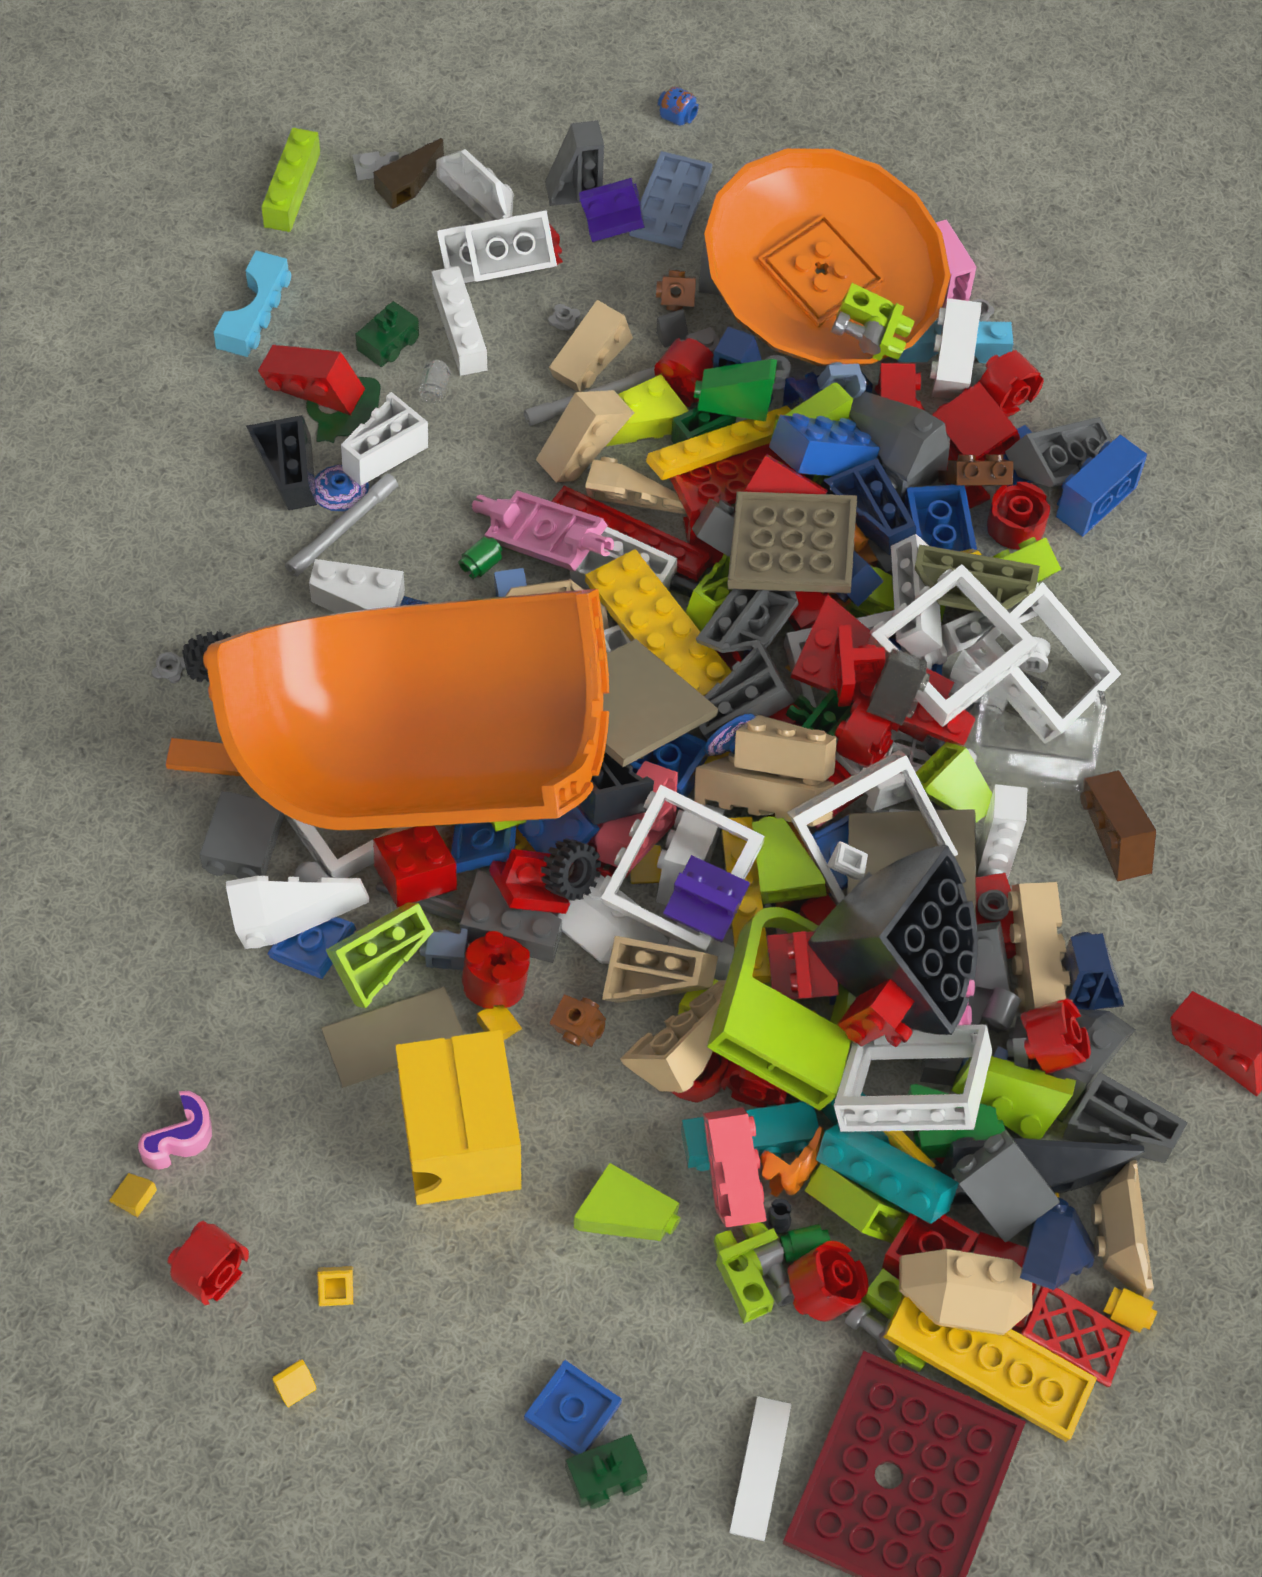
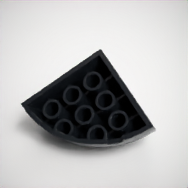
M948 845L932 847L908 855L869 877L831 911L807 942L834 978L855 997L892 979L915 1001L901 1020L909 1028L929 1034L952 1035L965 1012L969 1001L965 997L969 981L974 980L978 956L977 923L973 902L967 901L962 884L966 882V879Z

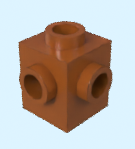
M669 270V275H663V280L657 281L656 298H661V305H666V310L678 311L682 310L683 306L694 307L696 277L685 276V271ZM674 286L681 289V292L677 295L671 292V288Z
M564 994L550 1024L558 1033L563 1035L562 1039L576 1047H579L581 1043L592 1047L595 1040L599 1039L605 1030L606 1018L600 1012V1006L596 1002L582 997L581 1001Z

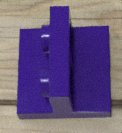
M632 178L579 192L580 202L587 218L589 235L592 242L645 228L639 191L636 183L633 184Z
M691 855L683 873H679L674 883V891L663 915L722 943L750 886V882Z

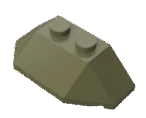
M919 545L914 570L925 586L930 588L938 583V578L946 570L951 569L954 571L963 564L1006 610L1036 590L1040 568L1038 565ZM957 586L936 601L939 605L981 612Z

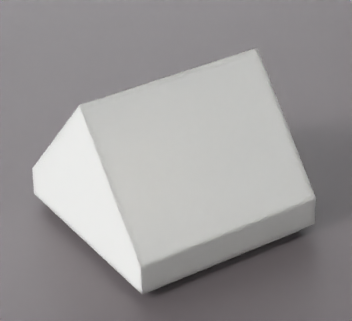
M839 841L827 867L854 880H862L865 874L868 854Z

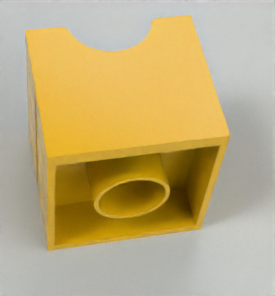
M502 1029L453 1036L449 1039L439 1038L395 1045L416 1205L520 1190L521 1143Z

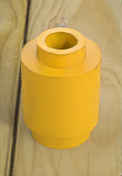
M1116 1287L1113 1288L1103 1312L1111 1315V1320L1138 1333L1141 1332L1143 1327L1148 1330L1150 1329L1158 1311L1152 1309L1153 1301L1126 1288L1120 1290Z

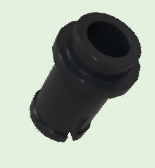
M676 572L670 582L669 589L691 598L693 590L702 580L698 582Z
M776 1199L771 1203L772 1206L766 1214L765 1225L768 1230L774 1228L776 1234H782L788 1231L791 1226L790 1213L792 1209L789 1202L785 1199Z

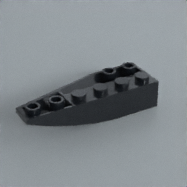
M963 1137L953 1141L940 1167L941 1173L956 1180L951 1170L956 1167L959 1160L964 1156L972 1155L982 1148L987 1140ZM1013 1139L1055 1194L1076 1190L1116 1175L1130 1161L1137 1160L1138 1163L1145 1152L1144 1146L1132 1145L1130 1143L1107 1144ZM958 1184L951 1205L974 1204Z

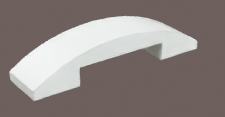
M757 1396L730 1534L765 1541L791 1410L790 1403Z

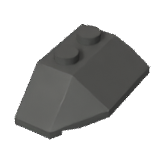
M733 589L698 635L696 642L722 653L753 650L752 646L758 639L767 648L798 606L795 591Z
M1078 1009L1081 1017L1076 1018L1080 1028L1086 1026L1091 1047L1090 1058L1081 1064L1046 1074L1064 1080L1066 1078L1076 1080L1073 1096L1056 1118L1060 1122L1064 1121L1090 1088L1098 1073L1103 1072L1136 1030L1110 1011ZM1036 1058L1031 1059V1069L1033 1071L1035 1069L1041 1070Z

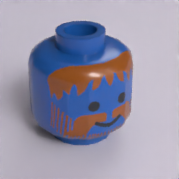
M677 86L671 87L667 92L663 91L658 99L660 116L679 126L685 123L690 124L696 117L699 109L696 97Z

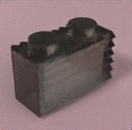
M892 648L868 700L866 712L902 726L905 718H911L915 712L918 701L914 698L918 690L923 692L929 681L930 674L926 673L927 662L919 657L915 658L913 655Z

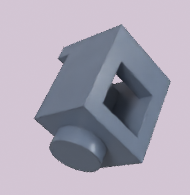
M461 928L460 934H454L449 930L433 932L420 947V956L426 958V967L463 970L465 953L468 947V929Z

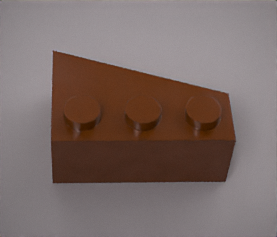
M1118 770L1084 778V790L1080 793L1081 804L1089 812L1117 882L1152 874L1156 829L1121 772Z

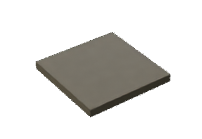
M737 492L728 589L851 593L857 496Z
M637 639L607 653L609 693L603 694V711H609V723L605 752L622 767L717 716L718 708Z
M975 809L935 810L958 853L955 858L966 879V882L962 884L967 901L973 902L976 917ZM921 811L849 813L848 845L868 854L864 877L868 872L874 875L901 858L938 845ZM848 877V894L861 880H854Z

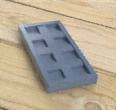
M661 151L641 199L645 228L631 231L629 236L682 249L710 178L712 164Z

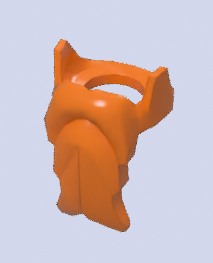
M820 1126L808 1146L803 1149L799 1157H796L791 1165L773 1153L763 1151L759 1159L763 1166L762 1176L770 1180L769 1187L772 1189L770 1194L778 1197L785 1190L787 1195H795L802 1188L805 1181L809 1180L819 1163L816 1158L824 1136L823 1127Z

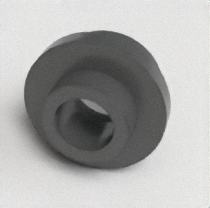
M989 890L983 893L977 903L978 912L987 920H1002L1009 912L1006 895L999 890ZM994 904L998 909H991L988 905Z

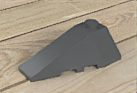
M864 392L852 402L849 415L851 421L856 423V427L860 431L869 434L872 437L871 440L880 447L878 455L881 457L886 469L906 482L910 481L949 447L945 423L923 409L868 392Z
M1100 417L1026 434L1005 453L1008 459L1013 461V469L1018 477L1052 487L1063 484L1070 474L1076 475L1083 463L1090 457H1096L1101 447L1107 441L1112 442V439Z

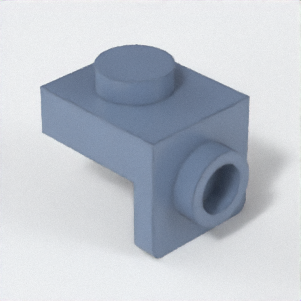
M831 363L826 366V369L817 378L819 389H825L832 383L838 382L842 388L845 387L846 392L853 398V401L866 390V380L861 373L859 363Z

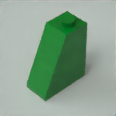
M767 359L704 369L702 381L696 380L694 398H699L697 410L766 422L775 381L777 360Z
M911 1084L908 1095L948 1094L919 1084ZM980 1103L974 1130H913L912 1132L915 1145L930 1159L945 1157L952 1142L957 1139L972 1137L975 1140H987L995 1134L1005 1131L1003 1120H998L996 1108Z

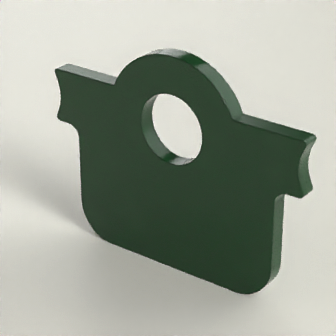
M358 377L365 390L351 415L340 411L330 414L324 413L319 409V404L307 400V413L314 421L318 422L316 442L328 441L335 443L336 437H349L361 423L365 424L371 418V412L376 407H379L380 383L372 377Z

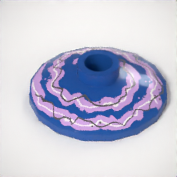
M342 465L327 467L315 477L317 503L331 511H347L368 492L369 483L367 482L360 486L342 470ZM343 481L344 483L336 484L335 482Z
M744 714L723 725L708 739L704 746V752L709 756L721 755L729 751L735 754L736 730L751 719L756 718L755 715Z

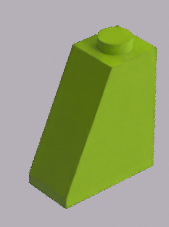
M838 382L832 383L785 414V416H792L794 413H798L814 419L817 416H824L834 421H839L841 418L849 419L853 398ZM778 420L775 421L772 436L774 434Z
M946 742L915 772L930 801L945 810L975 809L976 823L987 815L992 792L966 747Z
M764 817L759 821L752 822L753 831L765 836L764 843L756 857L763 904L827 896L823 875L784 818Z
M609 1163L574 1216V1228L582 1232L661 1241L665 1233L672 1235L680 1222L681 1217L678 1216L679 1202Z
M822 1163L812 1173L810 1182L805 1189L808 1194L860 1232L891 1244L910 1215L887 1199Z

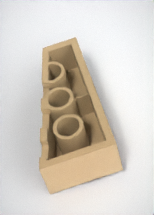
M730 752L724 758L696 767L694 801L702 805L707 804V801L710 800L719 802V808L731 810L733 807H748V814L759 816L775 813L776 818H784L785 821L792 822L787 812L832 788L834 783L826 780L821 782L734 767L735 754ZM833 810L807 825L815 826L832 819Z
M1057 882L1012 885V891L1008 893V907L1010 911H1013L1014 924L1010 925V939L1012 943H1015L1016 956L1012 957V971L1018 978V988H1015L1014 994L1022 1000L1018 1007L1021 1014L1028 1010L1066 999L1065 991L1067 986L1070 985L1069 971H1066L1061 964V960H1063L1066 953V946L1062 934H1057V927L1062 925Z

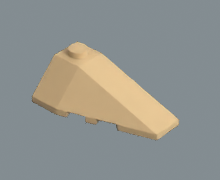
M601 457V460L593 459L585 486L588 497L600 501L687 515L676 492L623 464H618L617 459L610 457Z
M726 980L718 981L692 1000L689 1004L691 1008L689 1011L678 1016L672 1015L664 1022L667 1027L655 1036L647 1033L640 1038L620 1058L623 1065L659 1091L681 1093L690 1089L693 1086V1081L703 1072L713 1052L707 1048V1044Z

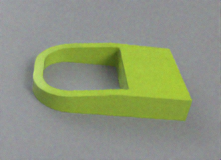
M780 907L764 908L745 924L739 934L707 1048L812 1107L821 1110L836 1098L851 1040L837 1024L856 997L838 982L839 995L836 997L831 1021L753 978L752 973L762 928L775 927L788 933L810 932L818 928V925L788 909Z

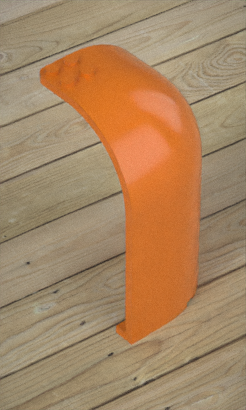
M598 589L393 606L305 618L266 626L228 637L210 644L203 656L204 666L208 670L210 683L208 688L209 698L213 702L217 727L231 761L248 785L262 799L285 815L308 825L331 830H363L554 819L561 817L588 797L594 787L593 783L590 782L592 776H599L609 723V711H603V694L609 693V674Z

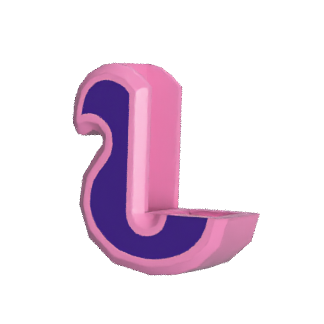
M179 1091L187 1121L147 1132L141 1136L138 1150L143 1163L148 1168L154 1170L168 1168L171 1165L170 1154L190 1157L199 1154L207 1148L212 1137V1126L209 1111L200 1096L191 1091Z

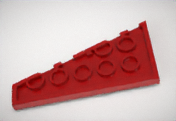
M770 443L669 479L691 521L699 517L709 499L718 503L720 499L730 504L736 503L737 492L745 491L766 454L791 469L793 468L769 447Z
M827 594L791 673V678L826 693H829L832 688L837 691L834 645L838 625H851L853 648L868 644L871 630ZM885 666L883 667L880 681L855 682L852 703L859 696L869 699L900 715L901 724L941 741L964 747L976 720L968 711L963 710L942 727ZM923 675L924 678L943 696L945 700H947L950 697L938 686H936L931 680H929L925 675Z

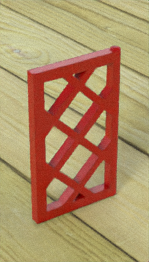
M1043 1286L1039 1289L1032 1306V1311L1021 1331V1335L1096 1377V1381L1106 1387H1110L1112 1384V1379L1131 1333L1061 1289L1056 1288L1052 1290ZM1050 1293L1060 1299L1063 1308L1049 1312L1045 1302L1047 1294ZM1076 1309L1089 1317L1092 1327L1079 1330L1072 1310ZM1065 1313L1071 1333L1057 1337L1051 1317ZM1044 1320L1050 1340H1045L1032 1332L1036 1321ZM1102 1328H1107L1120 1336L1116 1347L1108 1348ZM1095 1331L1101 1351L1087 1355L1081 1335ZM1073 1338L1080 1358L1076 1359L1064 1352L1059 1342ZM1103 1356L1108 1367L1105 1376L1092 1369L1089 1360Z

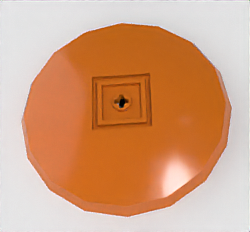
M786 148L745 164L716 194L704 232L711 278L737 322L774 351L817 366H827L834 362H841L842 364L859 363L860 366H865L879 361L872 358L873 354L864 353L861 350L858 339L845 332L841 336L831 332L842 300L851 283L889 300L894 305L898 303L904 306L902 314L914 320V325L907 338L894 333L893 337L906 342L905 350L912 347L938 318L939 309L943 306L951 276L943 233L919 196L880 165L835 149ZM816 268L818 270L824 269L825 273L817 274L815 270ZM849 319L850 322H853V323H856V324H858V325L864 326L863 324H861V323H859V322H857V321H854V320H852V319Z

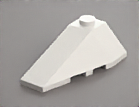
M253 876L226 881L235 932L245 949L277 944L369 903V895L360 878L321 877L317 882H300L299 877H288V882L268 881L269 876Z

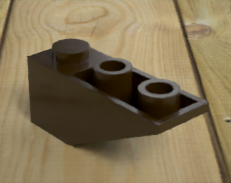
M439 138L428 143L424 147L406 154L400 159L382 166L373 172L375 190L392 209L417 196L435 171L436 160L444 156L443 139Z

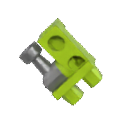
M851 283L842 300L831 332L838 336L845 332L858 339L861 350L864 353L873 354L872 358L881 361L884 355L899 360L906 342L893 337V335L896 333L907 338L915 321L902 314L904 306L898 303L894 305L889 300ZM849 319H852V320H854V321H857V322L863 324L864 326H861V325H858V324H856V323L850 322Z
M762 1222L743 1225L742 1231L747 1240L740 1243L736 1242L731 1230L717 1234L714 1238V1245L718 1254L716 1265L739 1309L738 1313L743 1324L771 1312L774 1299L778 1306L787 1305L793 1302L794 1299L790 1282L782 1265L783 1247H781L777 1240L778 1236L774 1228L767 1230ZM768 1274L776 1286L773 1292L774 1299L762 1278L764 1275Z
M882 1269L869 1286L867 1295L863 1297L862 1302L852 1309L845 1323L853 1329H857L859 1326L863 1327L877 1340L878 1351L891 1359V1362L901 1366L904 1363L908 1367L920 1372L927 1362L883 1337L903 1294L899 1291V1280L885 1269ZM870 1308L879 1311L888 1318V1321L884 1324L869 1315Z

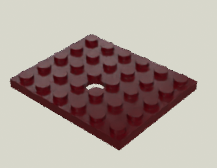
M863 1350L782 1544L854 1577H967L1026 1421ZM884 1463L896 1465L902 1474L901 1484L893 1489H886L880 1486L875 1478L876 1468Z

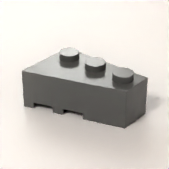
M598 120L571 123L545 180L550 206L581 203L579 192L603 186L604 142Z

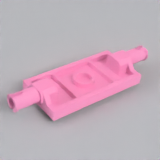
M516 491L511 499H497V501L484 495H478L476 498L483 502L474 500L472 503V509L475 513L491 518V526L484 534L485 537L488 539L494 538L502 547L574 572L589 551L601 554L602 556H608L610 553L603 550V548L612 551L614 547L612 538L601 535L607 527L603 518L527 493Z

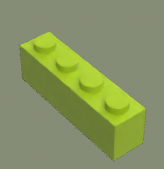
M292 127L261 206L265 228L291 232L320 156L318 132Z

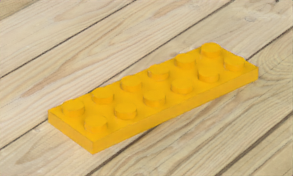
M636 549L585 574L586 584L590 589L599 590L600 602L606 607V610L629 640L637 639L703 696L717 683L721 684L732 672L714 649L696 642V638L701 633Z
M904 1295L883 1336L890 1342L1065 1442L1071 1439L1097 1379L1012 1329L1002 1336L936 1325L909 1297L906 1298Z

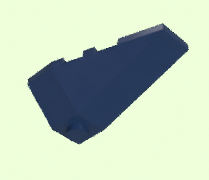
M1059 1197L1057 1198L1060 1203L1032 1223L1020 1279L1052 1290L1068 1282L1071 1274L1076 1276L1081 1274L1083 1267L1091 1268L1096 1253L1095 1246L1075 1208L1069 1206L1067 1201Z

